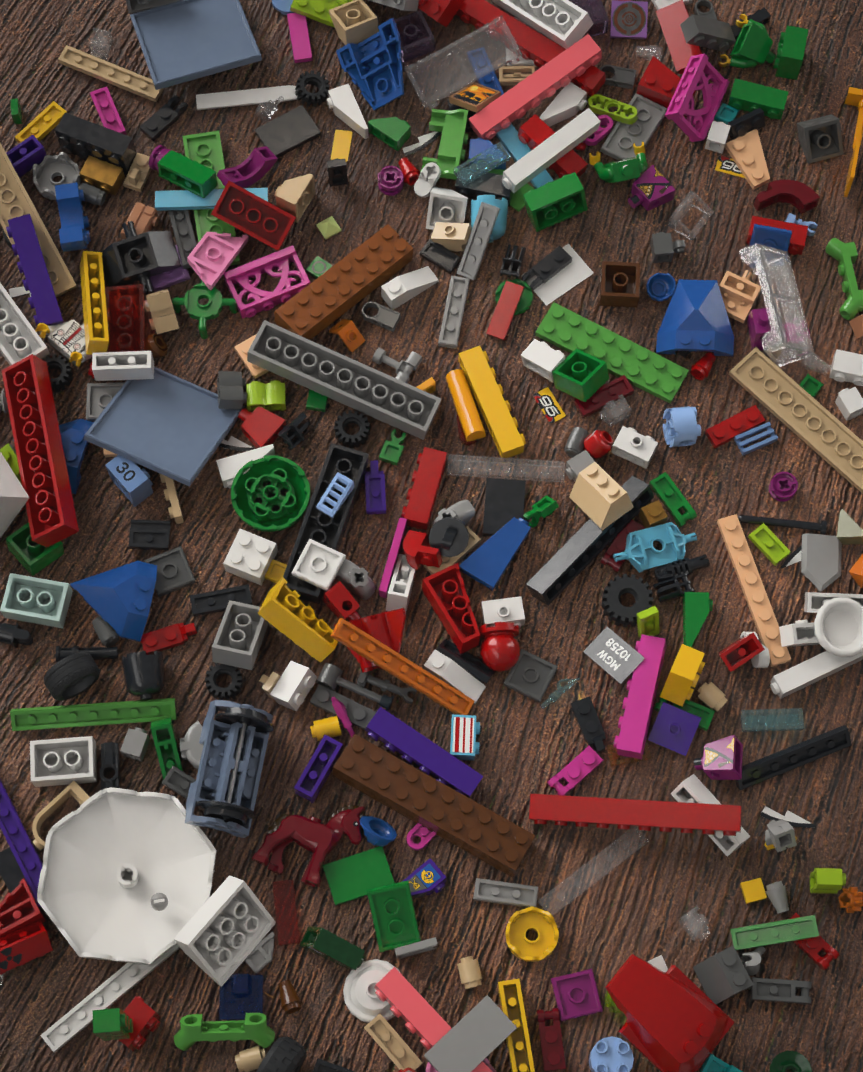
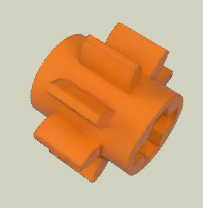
M858 887L843 888V892L838 897L840 908H846V913L861 912L863 892H858Z

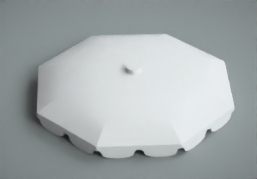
M105 788L87 799L76 811H72L59 820L48 831L37 901L79 957L151 965L177 945L174 940L175 936L210 898L217 850L199 826L185 823L186 809L175 796L157 792H137L122 788ZM156 893H163L168 899V905L162 911H157L151 906V898ZM157 899V900H154V903L165 902V901H164V899Z

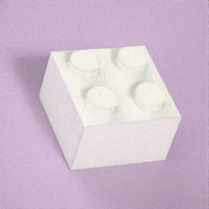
M239 529L224 560L225 571L262 586L270 563L278 552L277 544Z

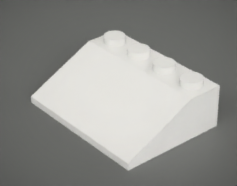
M229 875L175 936L174 940L186 955L222 987L272 929L276 921L244 880Z

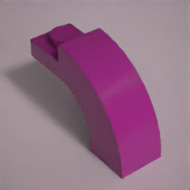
M267 146L254 148L244 162L236 167L219 170L216 176L224 186H226L228 181H231L242 188H248L260 180L273 167L278 158Z

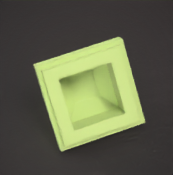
M333 216L316 224L325 240L342 231Z

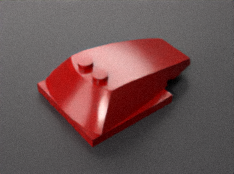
M632 954L605 987L616 1006L627 1017V1022L619 1030V1033L660 1072H696L735 1023L675 965H672L667 972H663Z

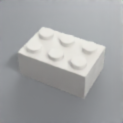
M93 736L30 741L31 783L35 787L69 785L73 781L77 784L97 782L96 741Z

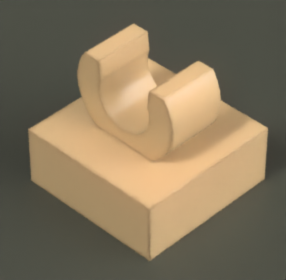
M272 672L270 677L263 674L259 682L263 683L262 689L270 698H272L270 695L271 691L281 677L275 672Z

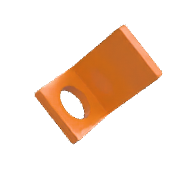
M341 319L329 330L330 333L339 335L350 352L356 350L366 341L352 320Z

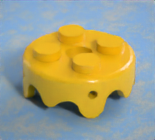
M528 907L516 911L510 917L506 926V943L510 951L523 961L537 962L547 958L554 951L559 938V931L553 915L537 907ZM530 929L535 930L538 934V938L534 941L526 938V932Z

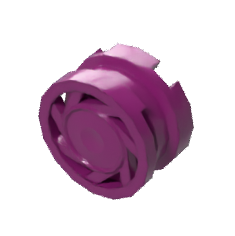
M163 145L155 147L149 158V167L158 171L157 163L171 149H167Z
M396 166L382 168L381 172L378 173L379 190L388 196L400 193L404 186L402 171Z
M789 472L776 473L769 484L771 497L779 502L791 500L798 488L796 477Z

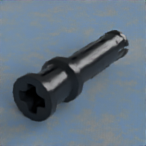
M77 645L66 648L56 646V663L78 652L89 653L94 660L118 659V646L80 648Z

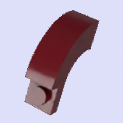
M782 179L770 182L767 191H762L756 196L754 207L759 211L772 204L785 202L796 207L800 214L817 207L820 197L812 188L804 183Z

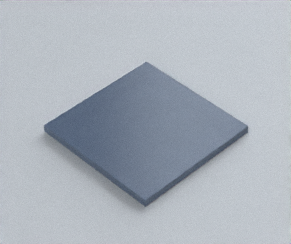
M180 0L130 14L156 90L262 60L239 0Z
M154 367V379L127 380L85 433L84 440L190 487L236 423L238 414L242 409H219L218 394Z

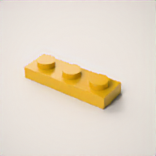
M53 101L15 136V140L21 143L31 135H34L40 142L59 124L64 113H67V111Z

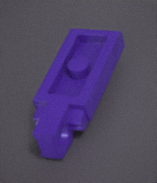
M378 460L370 461L371 471L366 472L365 475L367 514H386L385 474L383 471L378 470Z

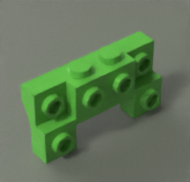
M432 109L429 131L442 132L438 159L423 157L422 169L427 163L433 162L441 169L440 178L457 180L461 161L465 160L466 150L463 147L464 144H468L469 134L466 133L469 110Z

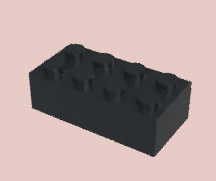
M64 113L55 130L61 150L66 154L77 155L85 161L88 156H92L123 168L124 174H128L137 154L132 137L68 113Z

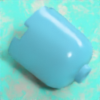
M479 195L477 200H471L472 228L481 202L500 208L488 242L491 243L501 238L506 232L508 200L503 197L502 200L495 199V195Z

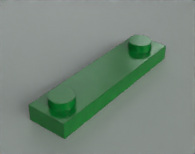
M815 915L730 929L733 946L736 951L819 937Z

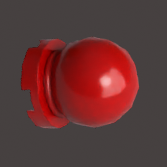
M495 622L493 627L487 628L486 624L480 626V638L485 639L480 650L483 663L489 669L498 672L513 668L519 660L521 651L519 642L514 638L519 635V625L514 626L513 622Z

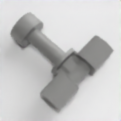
M379 347L375 351L372 361L377 364L383 362L396 369L395 373L397 374L395 378L408 383L412 370L416 371L422 361V356L412 351L406 361L401 360L398 362L386 356V351Z

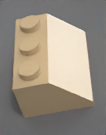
M593 462L578 474L569 496L601 530H604L633 508L628 493L596 462Z

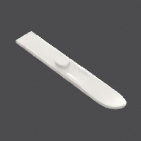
M286 85L196 95L197 110L292 101L297 100L298 95L295 94L296 86Z

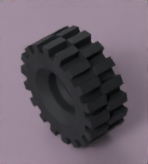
M623 574L621 578L619 575L616 576L613 581L610 580L603 592V613L605 616H609L608 620L610 622L612 620L616 621L615 625L617 626L620 623L626 628L629 624L632 627L636 626L637 613L651 608L653 604L652 589H648L649 584L647 582L644 584L641 577L635 579L636 575L631 574V577H627V574ZM624 593L632 594L635 598V604L631 607L623 606L620 603V596Z

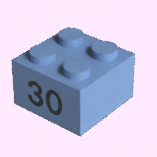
M117 455L105 465L113 483L136 507L153 494L151 487L153 483L149 479L150 475L144 468L140 469L137 465L138 463Z

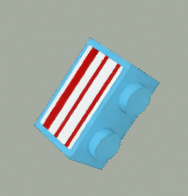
M452 715L450 754L459 760L474 761L475 754L479 755L480 742H476V734L480 735V722H476L475 715Z

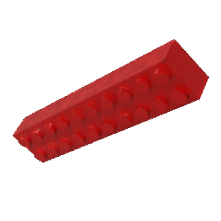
M31 354L3 369L2 376L21 482L30 497L25 504L32 541L49 547L79 532L47 362Z

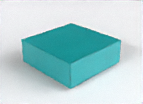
M722 103L714 120L728 125V122L736 119L739 110Z

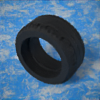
M74 653L57 662L46 672L44 684L55 700H68L90 688L98 680L100 669L89 653Z

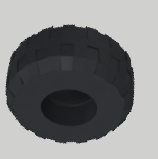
M288 1036L278 1038L256 1072H299L307 1055L304 1046Z

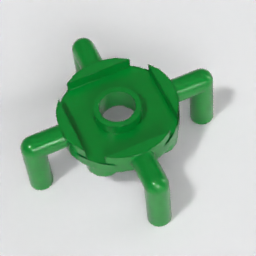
M201 280V283L194 285V288L187 291L184 298H172L171 301L175 313H180V305H185L189 316L199 320L198 329L200 337L207 339L206 321L217 318L223 306H229L232 314H236L238 308L234 298H222L221 292L215 286L210 290ZM202 298L209 300L206 305L198 303Z

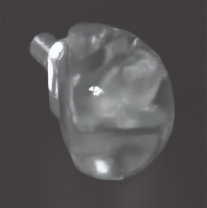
M280 96L275 102L269 100L268 102L260 103L256 108V116L261 121L269 122L271 116L278 111L277 105L284 98Z

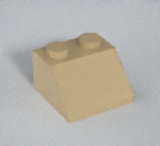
M353 0L329 10V15L338 37L345 45L348 43H360L379 32L378 17L363 0Z
M307 174L285 180L275 191L276 206L295 216L296 223H298L315 195L314 175Z

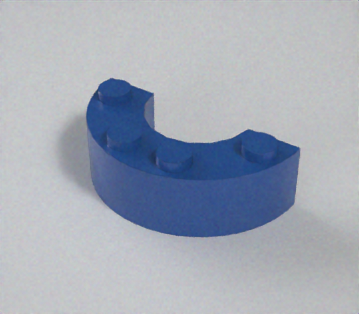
M78 182L55 185L56 201L61 221V229H59L61 248L63 252L87 249L91 238L89 230L86 231V228L89 227L88 216H84L82 201H85L83 189L79 190Z

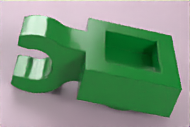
M546 495L532 505V510L526 512L523 517L527 520L532 517V520L528 522V526L533 528L539 523L540 517L545 518L551 515L559 506L554 499Z

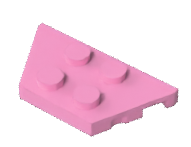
M206 232L187 257V262L208 289L212 290L246 245L249 236L231 237V233L218 234L216 232Z

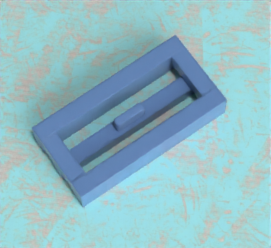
M767 422L735 436L734 441L741 454L746 455L776 442L778 436L775 435L770 422ZM767 429V431H765V432H763V433H760V434H758V435H756V436H753V437H751V438H749V439H746V440H744V441L741 442V440H743V439H745V438H747V437H750V436H752V435H754V434H757V433H759V432L764 431V430ZM768 435L771 436L770 438L765 439V440H763V441H761V442H758V443H756V444H754V445H751V446H749V447H747V448H744V447H743V446H745V445H747V444H749V443L755 442V441H757V440H759V439H761V438H763V437H766V436H768Z

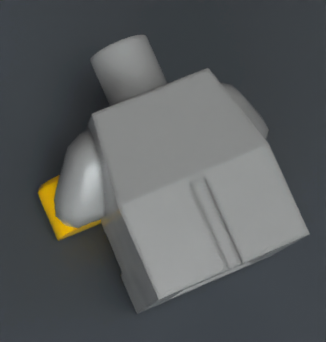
M781 819L778 821L771 820L767 824L768 829L765 831L764 844L767 850L775 848L777 852L786 850V847L789 849L797 846V837L795 836L794 828L789 822Z

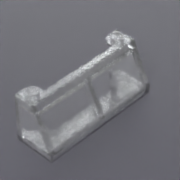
M501 15L491 21L490 24H485L470 34L417 61L416 64H410L403 69V72L423 108L428 107L431 110L439 105L438 101L509 63L512 66L518 63L522 53Z
M757 243L740 249L739 253L742 262L750 266L755 276L758 275L772 329L762 337L764 352L778 367L815 355L787 251Z

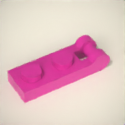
M589 745L559 773L553 776L547 784L551 788L554 787L556 789L557 795L565 796L603 762V759ZM564 779L568 784L563 786L559 781Z

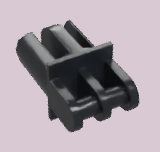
M508 244L505 258L503 257L500 276L508 275L509 278L514 276L516 279H519L526 248H521L520 256L517 260L519 246H514L510 258L512 246Z
M303 412L289 425L283 426V429L278 433L279 437L282 436L284 439L283 442L287 443L289 450H292L301 441H304V437L314 428L313 425H310V420L305 419L306 415Z
M688 573L674 575L671 579L653 584L654 589L657 590V596L660 597V603L677 597L680 599L684 596L685 592H695L691 588V581L687 578L689 576Z
M0 623L1 643L13 645L14 648L17 647V644L29 646L33 643L30 633L27 630L21 629L18 623L16 625Z

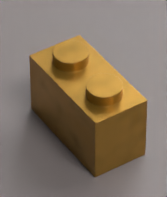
M88 156L79 173L82 183H87L102 189L106 194L110 193L113 195L117 194L125 179L123 168L92 156Z

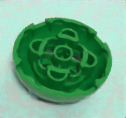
M267 455L264 458L249 461L237 472L231 486V500L235 512L245 524L256 530L276 532L291 527L304 515L310 501V485L306 474L295 462L285 457ZM269 482L271 483V485L263 487V484ZM283 489L288 490L286 496L280 494ZM260 498L262 503H254V500ZM278 506L280 510L272 511V508Z

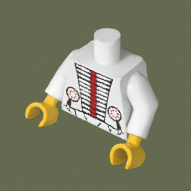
M70 320L69 322L47 326L44 323L37 325L35 331L41 332L39 336L45 338L46 335H49L50 345L76 367H79L82 362L92 357V355H86L84 323L80 325L75 320Z

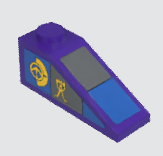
M430 858L403 881L409 882L412 899L431 895L434 891L436 894L439 893L446 886L445 882L447 880L446 876Z

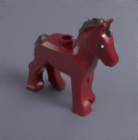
M351 804L339 807L337 812H333L326 825L321 824V820L312 816L308 819L300 815H282L273 821L274 825L268 827L267 834L269 835L266 836L263 845L253 855L252 860L264 866L270 863L268 870L282 875L284 870L282 865L284 849L295 842L313 853L301 883L315 888V886L320 887L322 864L326 856L338 845L342 836L345 834L351 843L356 846L362 842L360 819L363 816L365 807ZM272 852V857L269 862V855Z

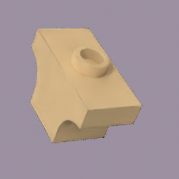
M436 222L431 240L443 245L450 251H465L472 227L469 223Z

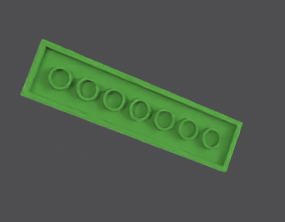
M219 131L183 136L185 156L213 169L216 171V175L219 170L225 169ZM217 177V186L214 189H224L225 186ZM213 209L194 210L198 242L206 232H216L218 234L231 233V237H236L233 226L211 215ZM239 254L231 265L240 264Z
M553 302L535 332V336L569 353H572L577 348L605 361L609 373L618 378L625 375L630 384L670 404L689 373L688 369Z

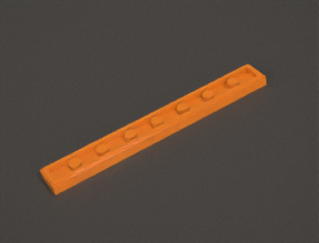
M339 618L330 637L452 713L468 715L474 700L350 622Z

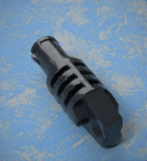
M704 554L692 559L683 558V560L673 561L654 569V576L657 582H662L673 578L674 575L677 576L683 573L691 575L694 570L709 567V559Z

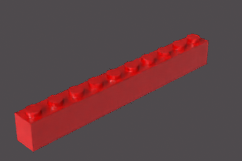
M464 0L456 12V15L463 22L474 25L479 32L487 33L494 41L502 42L509 50L519 52L522 58L532 59L539 68L566 50L485 0ZM591 65L581 76L573 78L571 83L586 91L587 96H593L605 83V72Z
M530 794L529 819L534 820V824L547 825V821H555L557 826H567V822L576 823V827H588L589 823L597 824L596 828L607 829L609 825H617V829L630 830V826H638V830L651 831V827L660 828V832H672L673 828L681 829V833L693 834V830H702V834L715 835V831H723L724 836H736V832L741 833L742 806Z

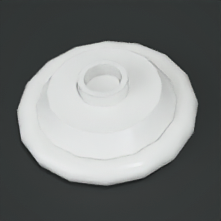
M834 598L825 602L818 610L814 621L815 635L820 645L828 653L838 657H853L863 651V606L849 598Z
M373 959L363 961L359 968L351 970L346 977L343 994L345 1004L352 1015L367 1023L373 1020L379 1013L387 1021L395 1017L390 1010L392 1006L386 1000L382 1002L375 994L377 990L374 988L395 966L387 961Z

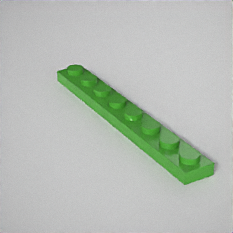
M175 698L11 709L10 711L12 731L153 722L170 717L172 720L177 719Z

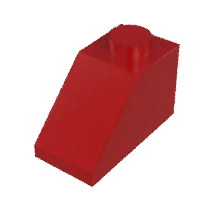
M751 633L735 641L718 654L730 672H732L765 649L756 635Z

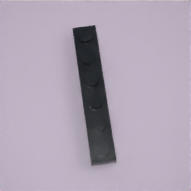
M843 725L742 766V779L735 780L737 788L743 790L852 746L848 728Z

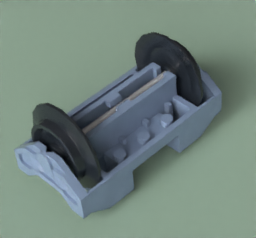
M225 700L210 702L199 741L200 744H203L197 778L195 782L190 783L186 802V824L224 831L240 838L249 836L252 819L257 816L254 812L269 733L274 730V726L271 724L273 715L264 710L256 709L249 704H239ZM195 806L204 810L203 816L194 815Z

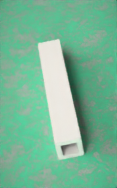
M587 108L503 171V185L515 193L596 132L601 121Z
M825 651L774 675L770 681V687L775 695L778 694L779 698L782 699L863 660V651L853 657H838Z

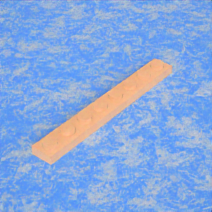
M737 514L718 519L717 524L762 644L769 650L771 667L790 662L791 657L787 647L781 646L779 625Z

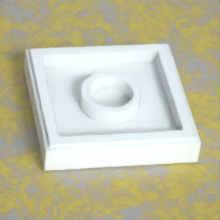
M309 539L291 574L328 591L346 555Z

